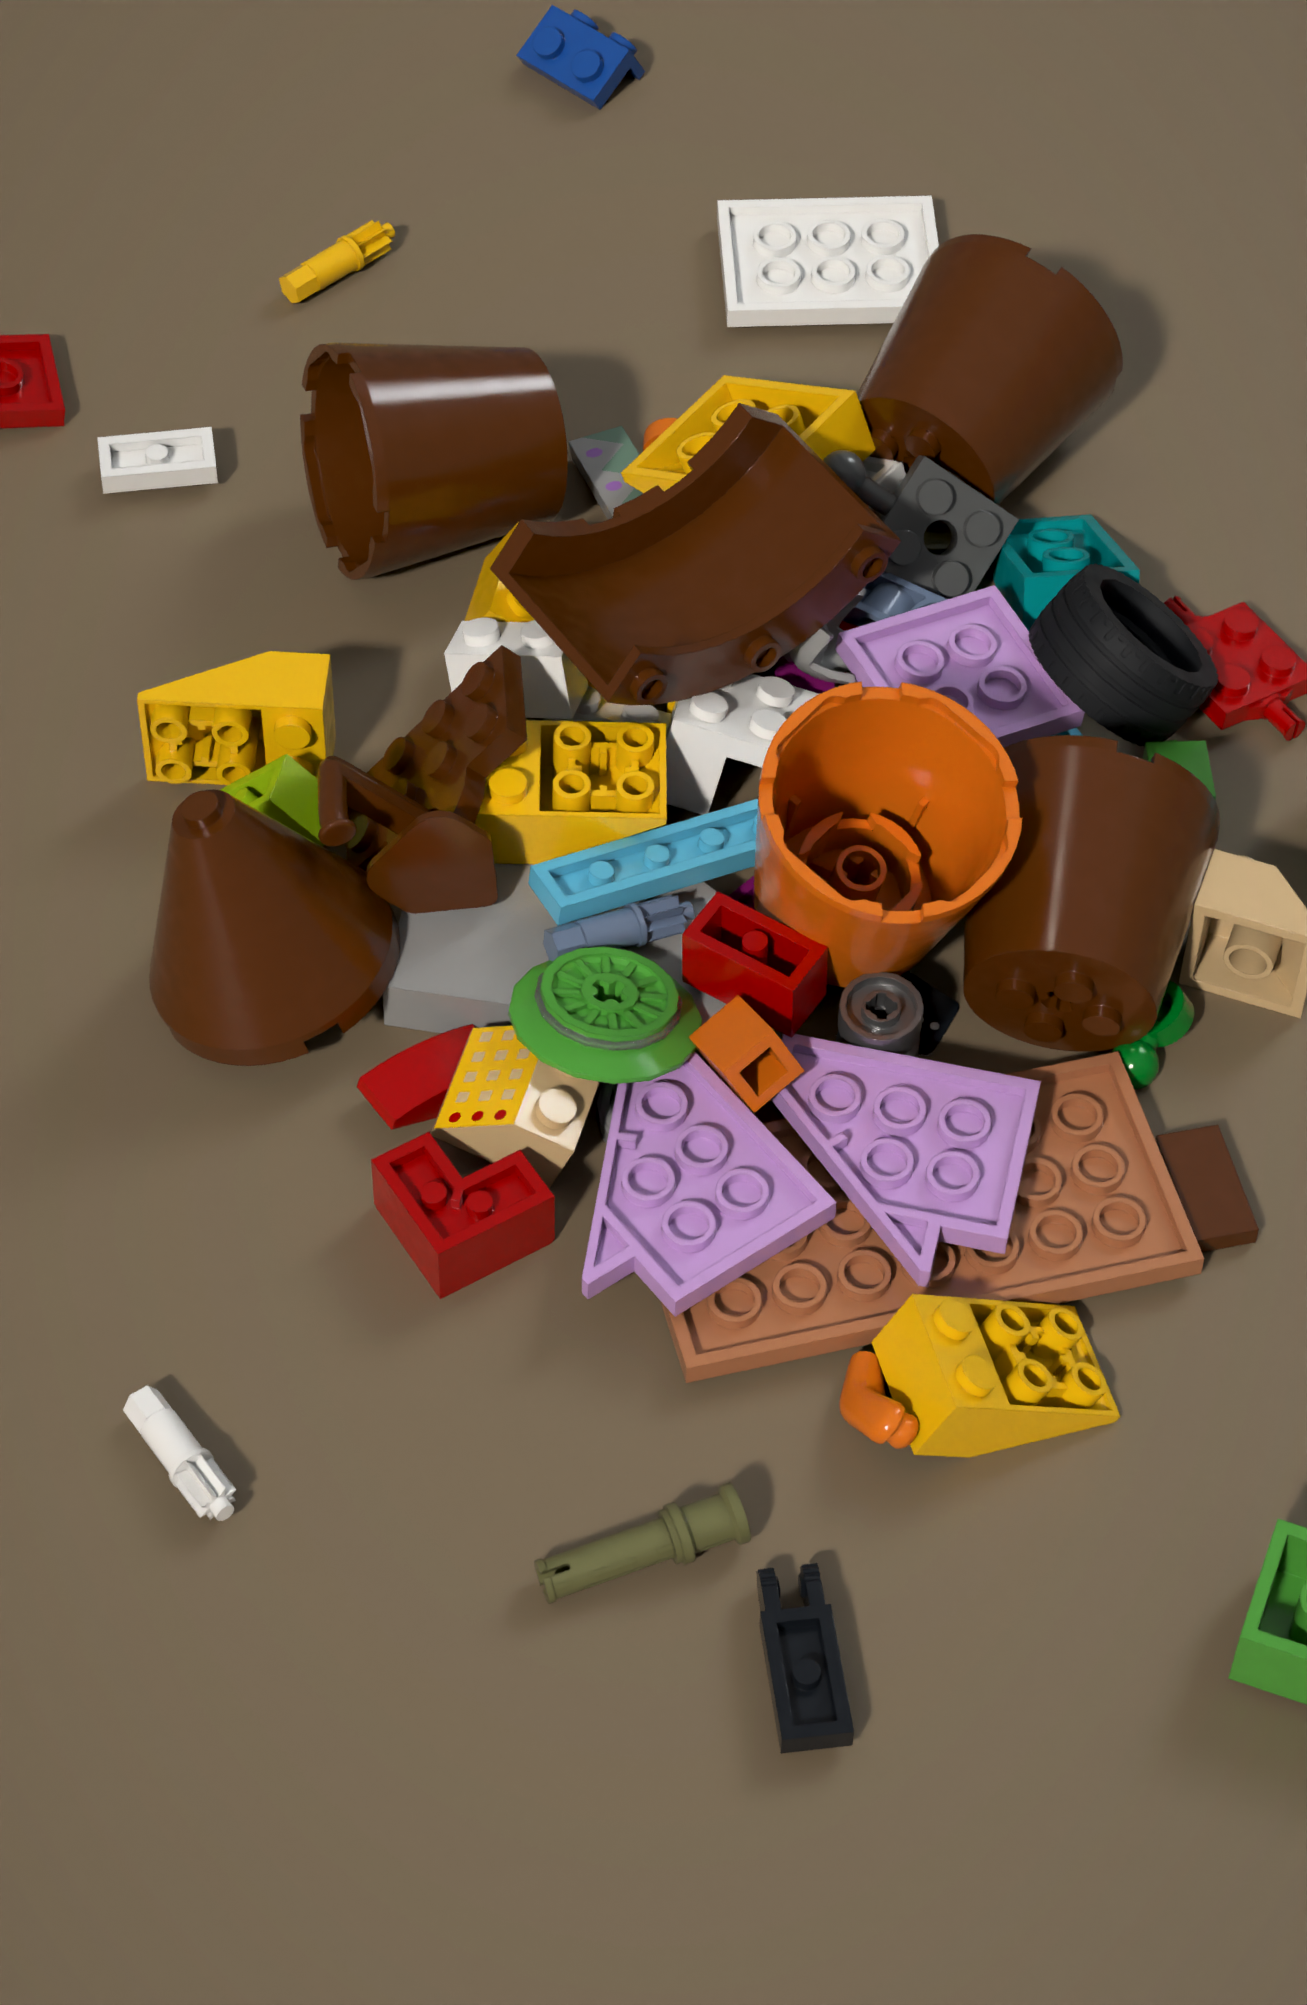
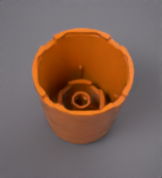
M861 681L832 688L808 700L781 725L767 750L761 769L758 790L753 887L755 910L828 947L827 984L847 987L852 980L863 974L887 972L902 976L907 973L994 886L1012 859L1019 841L1023 818H1020L1016 790L1019 781L1007 752L991 730L965 707L940 693L914 684L901 682L899 688L862 687Z

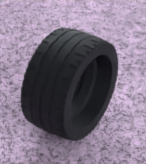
M1101 564L1087 565L1073 576L1041 611L1029 630V642L1035 656L1038 658L1037 660L1062 692L1097 723L1118 737L1120 736L1124 740L1138 746H1145V742H1164L1170 738L1205 702L1218 682L1217 669L1214 662H1212V658L1208 655L1207 650L1195 634L1191 632L1190 628L1146 588L1123 573Z

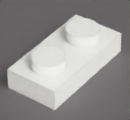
M212 427L97 437L103 494L218 483Z

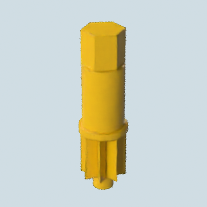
M371 220L351 233L339 237L335 244L279 278L281 291L291 303H298L352 271L357 272L363 269L368 263L392 250L389 243L392 242L391 238L395 237L393 226L388 222L381 225L379 220L376 222Z

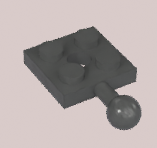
M834 451L823 460L865 504L881 514L879 518L901 540L900 544L888 558V564L884 572L898 576L946 599L975 591L1019 520L926 456H917L894 494L867 477L863 461L851 451ZM941 520L950 529L951 541L945 551L934 555L924 544V533L931 523Z

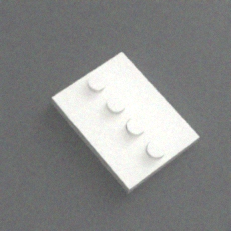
M932 196L717 200V226L727 327L894 323L923 265L939 246Z

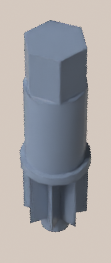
M668 895L638 904L633 902L625 905L623 909L545 929L543 945L548 959L551 961L578 948L606 946L621 949L632 945L640 947L651 941L684 933V923L694 919V909L689 901L679 903L678 895Z

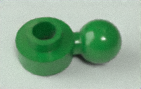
M1172 981L1168 983L1152 1029L1141 1039L1131 1044L1118 1045L1111 1051V1053L1119 1052L1134 1090L1147 1087L1156 1078L1159 1071V1058L1155 1051L1156 1048L1175 1043L1187 1033L1194 1019L1193 1004L1183 990Z

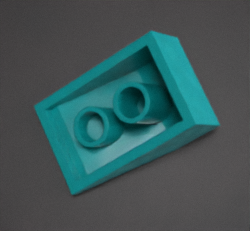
M1091 514L1019 519L990 565L995 586L1028 631L1046 605L1073 576L1087 565L1101 564L1123 573L1139 583L1140 569Z

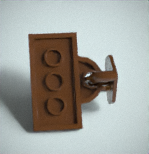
M501 645L484 662L474 664L466 673L463 682L444 700L435 701L426 711L423 720L405 737L396 738L387 748L384 757L367 773L337 756H328L319 764L317 772L318 816L321 827L318 833L319 840L326 846L345 844L347 860L367 872V884L370 890L405 912L417 914L487 907L494 904L498 898L492 839L486 830L475 825L474 822L484 799L486 777L527 741L521 657Z

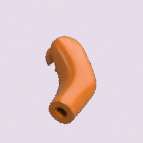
M859 1351L853 1354L847 1368L839 1400V1409L842 1417L848 1424L879 1445L887 1441L895 1449L909 1446L919 1429L917 1418L905 1412L904 1405L886 1396L884 1375L876 1354L868 1351Z

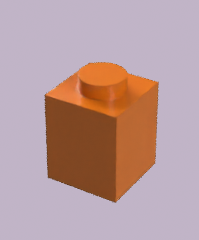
M739 995L688 1037L719 1078L753 1113L758 1111L804 1072L776 1032Z

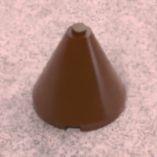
M216 789L198 791L189 795L176 808L172 817L149 973L150 992L153 1002L173 1037L184 1048L204 1059L227 1065L256 1066L279 1063L309 1053L304 1041L323 1033L337 1023L343 1034L356 1025L378 1002L392 979L398 962L400 933L390 903L370 890L367 884L366 871L232 795Z

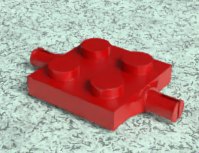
M1174 596L1173 599L1170 597L1164 602L1195 634L1215 664L1216 673L1218 674L1217 685L1199 708L1221 731L1242 721L1264 719L1268 720L1287 741H1291L1292 737L1294 739L1302 733L1306 723L1287 704L1289 701L1307 694V664L1247 604L1241 602L1210 616L1202 617L1197 616L1179 596Z

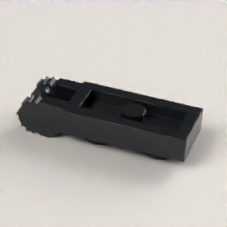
M803 1564L800 1567L798 1586L800 1596L803 1598L804 1607L781 1609L779 1579L775 1576L774 1568L758 1569L756 1573L757 1593L760 1603L759 1627L781 1754L852 1746L854 1728L831 1604L825 1603L818 1564Z

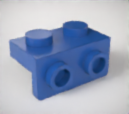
M554 5L549 8L516 55L525 66L601 110L626 73L637 80H640L645 73L643 67L634 57L637 52L636 47L626 38L616 32H612L607 37L598 32V25L582 12L574 9L569 15Z

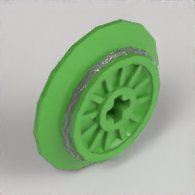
M606 946L578 948L558 956L554 961L549 960L532 967L514 985L508 1012L517 1039L541 1062L575 1078L609 1084L651 1081L679 1069L697 1049L688 1037L702 1025V1017L692 995L657 963L632 951Z

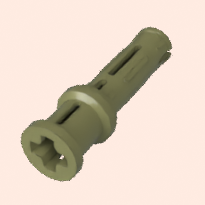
M730 1482L722 1484L718 1487V1494L681 1507L675 1502L668 1503L663 1506L662 1510L657 1512L658 1519L545 1559L534 1560L540 1586H545L543 1594L548 1604L554 1603L557 1599L669 1559H673L676 1564L682 1563L687 1565L695 1561L696 1553L733 1540L739 1545L750 1542L751 1533L748 1520L734 1486Z

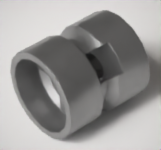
M880 972L863 974L847 985L841 995L836 1042L918 1057L924 1009L920 992L910 981L893 973Z

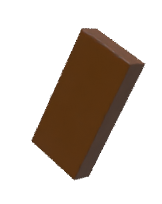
M1219 1125L1156 1135L1155 1141L1201 1251L1207 1252L1256 1243L1259 1228Z

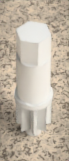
M147 1385L130 1394L123 1411L168 1471L171 1483L179 1489L199 1518L207 1515L210 1520L213 1516L218 1521L228 1519L234 1512L231 1502L236 1501L232 1496L236 1489L214 1461L211 1452L206 1448H202L159 1390Z

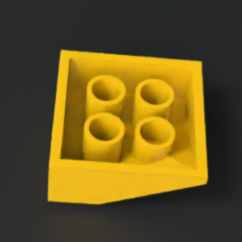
M723 375L632 461L621 474L625 483L642 493L657 485L663 491H666L692 471L687 462L715 435L739 403L778 414L822 460L834 451L847 450L855 453L864 461L876 448L857 393L854 390Z

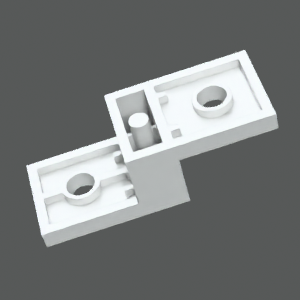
M751 674L712 692L676 701L672 714L657 710L652 705L608 703L597 690L588 686L573 719L544 718V720L666 723L667 804L704 815L709 813L726 757L762 768L767 750L781 725L795 710L819 693L792 686L788 681L779 677H762Z

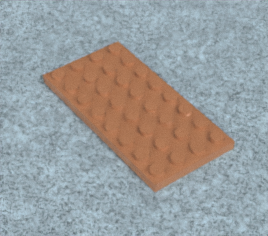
M1119 1052L1006 1074L1041 1081L1005 1254L939 1242L929 1287L917 1285L786 1118L763 1123L836 1201L835 1218L676 1317L661 1302L685 1382L704 1380L872 1344V1340L911 1294L1061 1304L1201 1274L1205 1258Z

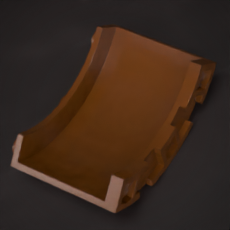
M739 403L715 435L687 462L692 471L666 491H663L657 485L642 495L614 508L613 518L591 525L583 518L561 522H536L521 519L490 567V570L608 703L657 705L681 701L725 687L755 672H764L774 666L780 657L789 653L815 634L835 617L869 582L877 579L886 569L888 558L900 544L901 540L778 414Z

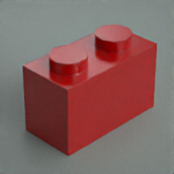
M719 891L715 893L682 934L683 982L725 1004H728L739 995L770 1027L791 1038L826 995L827 946L804 936L798 931Z

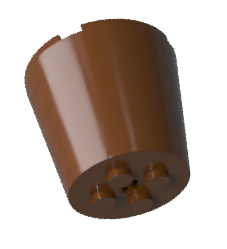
M983 234L962 235L945 241L934 250L923 265L857 393L876 448L869 457L902 462L907 474L918 455L926 456L999 505L1081 426L1114 391L1117 377L1122 372L1123 356L1120 341L1111 320L1095 297L1071 273L1061 267L1055 274L1043 265L1028 257L1031 250L1030 247L1009 239ZM941 520L934 522L942 525H947Z
M327 343L320 344L311 351L302 378V386L305 391H312L311 413L300 415L304 468L314 515L326 548L338 547L342 558L338 560V569L347 578L360 580L377 576L507 535L521 519L549 522L559 514L565 498L568 476L566 431L555 385L547 367L535 351L523 347Z
M1080 735L1038 737L1004 747L1019 781L1016 790L1020 818H1023L1021 833L1015 852L1004 873L994 886L965 915L964 996L972 1011L994 1029L1017 1040L1040 1047L1063 1051L1092 1052L1114 1049L1122 1044H1131L1144 1037L1154 1026L1193 913L1197 895L1215 849L1220 829L1219 809L1214 797L1206 786L1184 767L1158 753L1154 754L1150 762L1136 756L1117 752V740Z

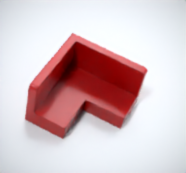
M430 1132L371 1159L375 1207L439 1299L550 1245L555 1240V1196L521 1150L463 1178Z

